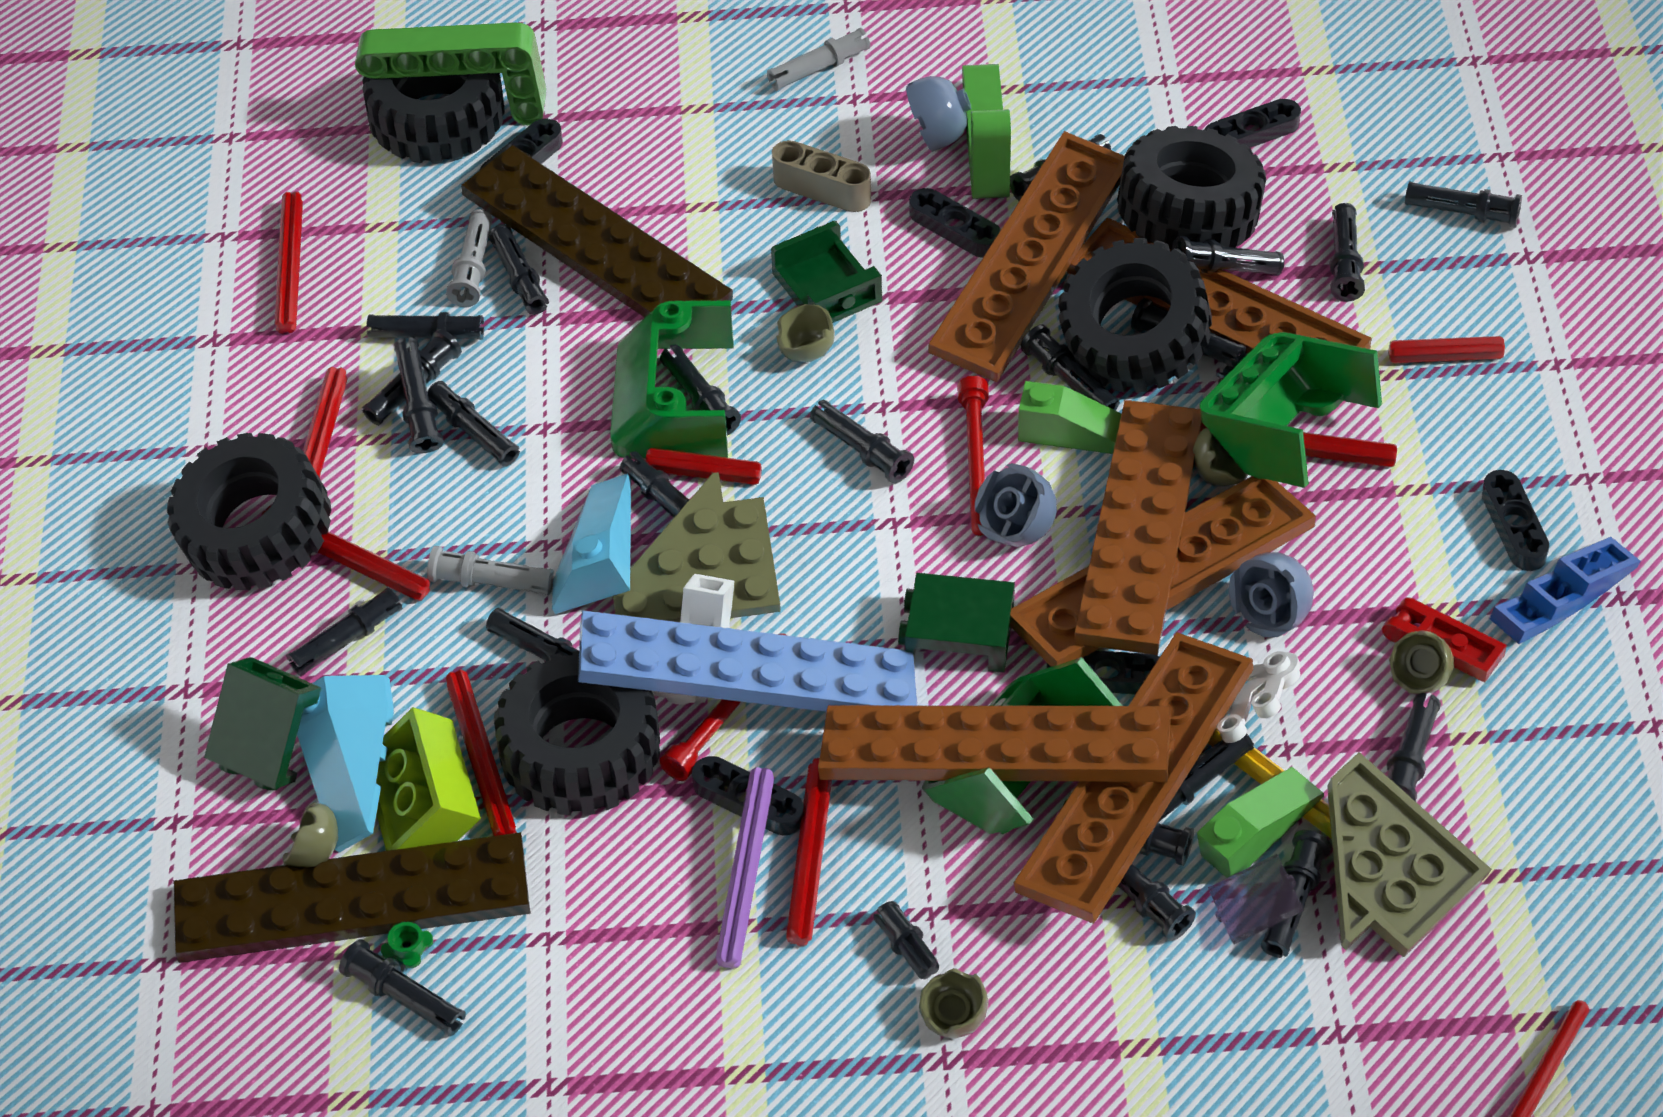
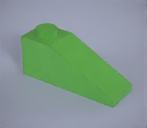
M1025 381L1019 406L1018 441L1113 454L1122 413L1065 386Z
M1290 767L1229 802L1196 832L1201 856L1233 883L1324 797V793L1296 769Z

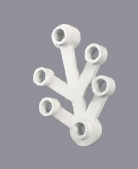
M1278 651L1268 655L1262 664L1253 665L1254 670L1247 679L1249 682L1244 684L1227 713L1217 725V729L1224 742L1234 743L1246 735L1247 728L1245 724L1251 704L1259 718H1269L1278 713L1281 708L1279 699L1282 689L1292 686L1300 678V661L1297 655L1291 652Z

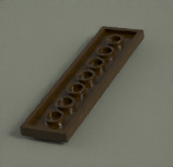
M511 145L461 185L464 197L644 318L658 305L667 301L733 300V290L514 145Z
M521 832L332 858L311 868L281 865L173 880L175 954L178 963L388 934L392 927L402 922H412L421 929L531 914Z

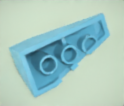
M628 473L591 485L553 579L552 610L555 614L630 591L631 478Z
M385 675L323 676L312 683L321 687L318 703L303 709L297 736L318 802L328 806L335 815L338 826V841L335 850L339 853L372 835L374 831L381 786L376 783L379 762L386 761L388 748L382 744L385 726L392 725L394 714L390 678Z

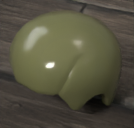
M805 304L792 308L782 315L777 322L779 335L776 336L779 349L787 359L794 362H812L825 356L834 343L835 331L831 316L820 305Z
M1208 428L1200 432L1193 447L1195 454L1194 466L1199 476L1212 486H1227L1238 484L1245 480L1248 474L1242 471Z
M1424 630L1414 631L1403 636L1394 644L1389 658L1394 682L1409 694L1435 693L1448 683L1454 670V656L1448 644L1436 634Z
M314 802L306 807L301 818L299 831L291 835V840L294 842L290 853H285L282 857L284 865L311 868L327 861L332 856L338 841V826L335 815L328 806Z
M953 968L944 974L933 977L921 990L919 1012L926 1026L937 1035L953 1039L973 1034L984 1022L989 1004L987 992L977 974L969 975Z

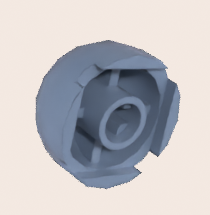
M938 76L921 78L907 84L906 93L914 119H918L923 130H920V133L928 148L933 152L957 141L967 126L966 111L972 109L966 91L964 89L957 91L950 80Z
M1007 464L1008 468H1004L1000 472L994 470L990 473L979 488L975 501V512L980 514L982 525L978 524V527L987 538L997 543L1014 547L1030 545L1045 536L1052 527L1057 513V499L1050 482L1038 472L1023 465Z
M1279 552L1262 553L1242 563L1231 575L1228 590L1234 612L1236 614L1241 612L1244 618L1251 622L1245 626L1250 631L1263 637H1279L1297 627L1310 612L1314 596L1312 579L1305 567L1295 558Z

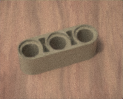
M791 140L779 142L773 147V180L777 187L849 212H860L870 206L871 173L866 165Z

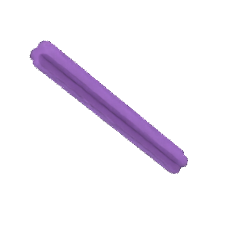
M755 767L750 771L716 953L717 964L723 968L736 969L741 965L774 783L773 772L768 768Z

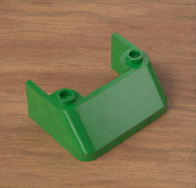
M731 300L667 301L661 303L619 341L617 345L610 430L611 446L616 455L622 458L628 455L630 459H633L630 453L636 451L645 459L648 449L656 448L728 458L725 410L686 411V398L680 390L672 387H655L658 349H670V345L675 344L679 345L682 349H734Z
M1286 332L1268 335L1201 401L1202 422L1244 473L1258 479H1268L1305 488L1309 481L1303 429L1287 425L1300 411L1314 416H1325L1335 410L1343 401L1379 408L1382 405L1378 353L1376 350Z
M1080 657L1017 678L1006 686L989 706L1123 705L1085 660ZM989 767L952 777L946 781H925L922 785L923 791L934 803L989 834L998 832L1005 834L1014 828L1029 825L1033 820L1032 816L1017 800L1018 796L1031 781H1001Z

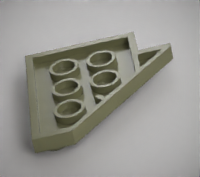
M719 472L712 473L630 568V591L613 596L616 615L680 622L683 588L694 574L734 581L730 618L781 612L764 497L723 502Z
M1358 752L1331 777L1327 785L1341 946L1347 950L1369 928H1372L1402 957H1405L1488 876L1492 869Z

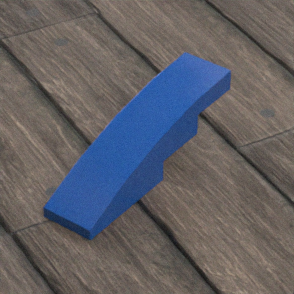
M1608 537L1559 558L1554 571L1527 582L1521 595L1494 606L1489 619L1515 642L1520 644L1550 629L1587 606L1634 571L1641 561L1614 538Z

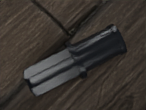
M895 901L886 902L878 907L876 911L879 914H874L873 918L891 941L892 951L897 955H903L920 979H928L932 974L937 973L939 964L936 957L922 940V930L909 922Z

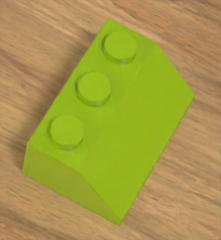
M412 707L383 737L382 744L388 749L386 761L379 762L376 783L381 786L376 814L386 851L458 841L481 819L452 719Z

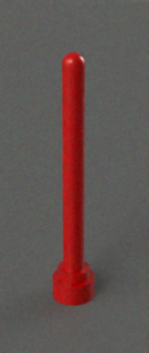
M967 376L958 382L957 394L959 403L966 409L971 530L974 535L982 536L984 534L978 527V524H982L980 522V514L975 512V501L979 488L985 480L982 408L989 400L988 382L980 376Z
M721 699L685 742L671 745L661 756L659 761L662 769L673 779L686 781L692 774L693 766L699 758L698 752L738 707L741 701Z
M1577 1000L1572 1003L1509 1117H1531L1589 1013V1006L1585 1001Z

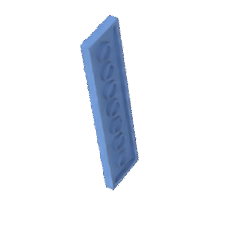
M582 611L578 682L827 712L828 705L917 706L913 653L906 652L905 650Z

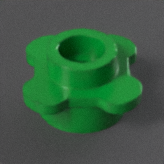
M399 923L389 931L387 936L388 942L381 946V954L385 959L393 958L403 962L406 968H415L420 965L421 955L425 949L433 945V936L429 931H422L415 923ZM406 944H411L408 948L403 947Z

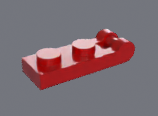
M1406 597L1400 602L1396 608V616L1389 617L1381 628L1383 635L1394 643L1407 633L1424 630L1436 634L1444 639L1450 647L1454 656V668L1484 683L1505 656L1507 647L1506 644L1410 597ZM1419 623L1420 626L1417 627V626H1415V625H1413V624Z

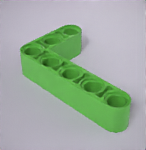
M514 22L372 29L363 32L359 38L355 68L364 77L378 79L502 73L513 119L520 124L530 126L533 122L543 118L546 84L535 33L526 24Z
M999 64L962 65V85L972 108L966 111L972 199L1010 197L1011 119L1010 110H1003Z

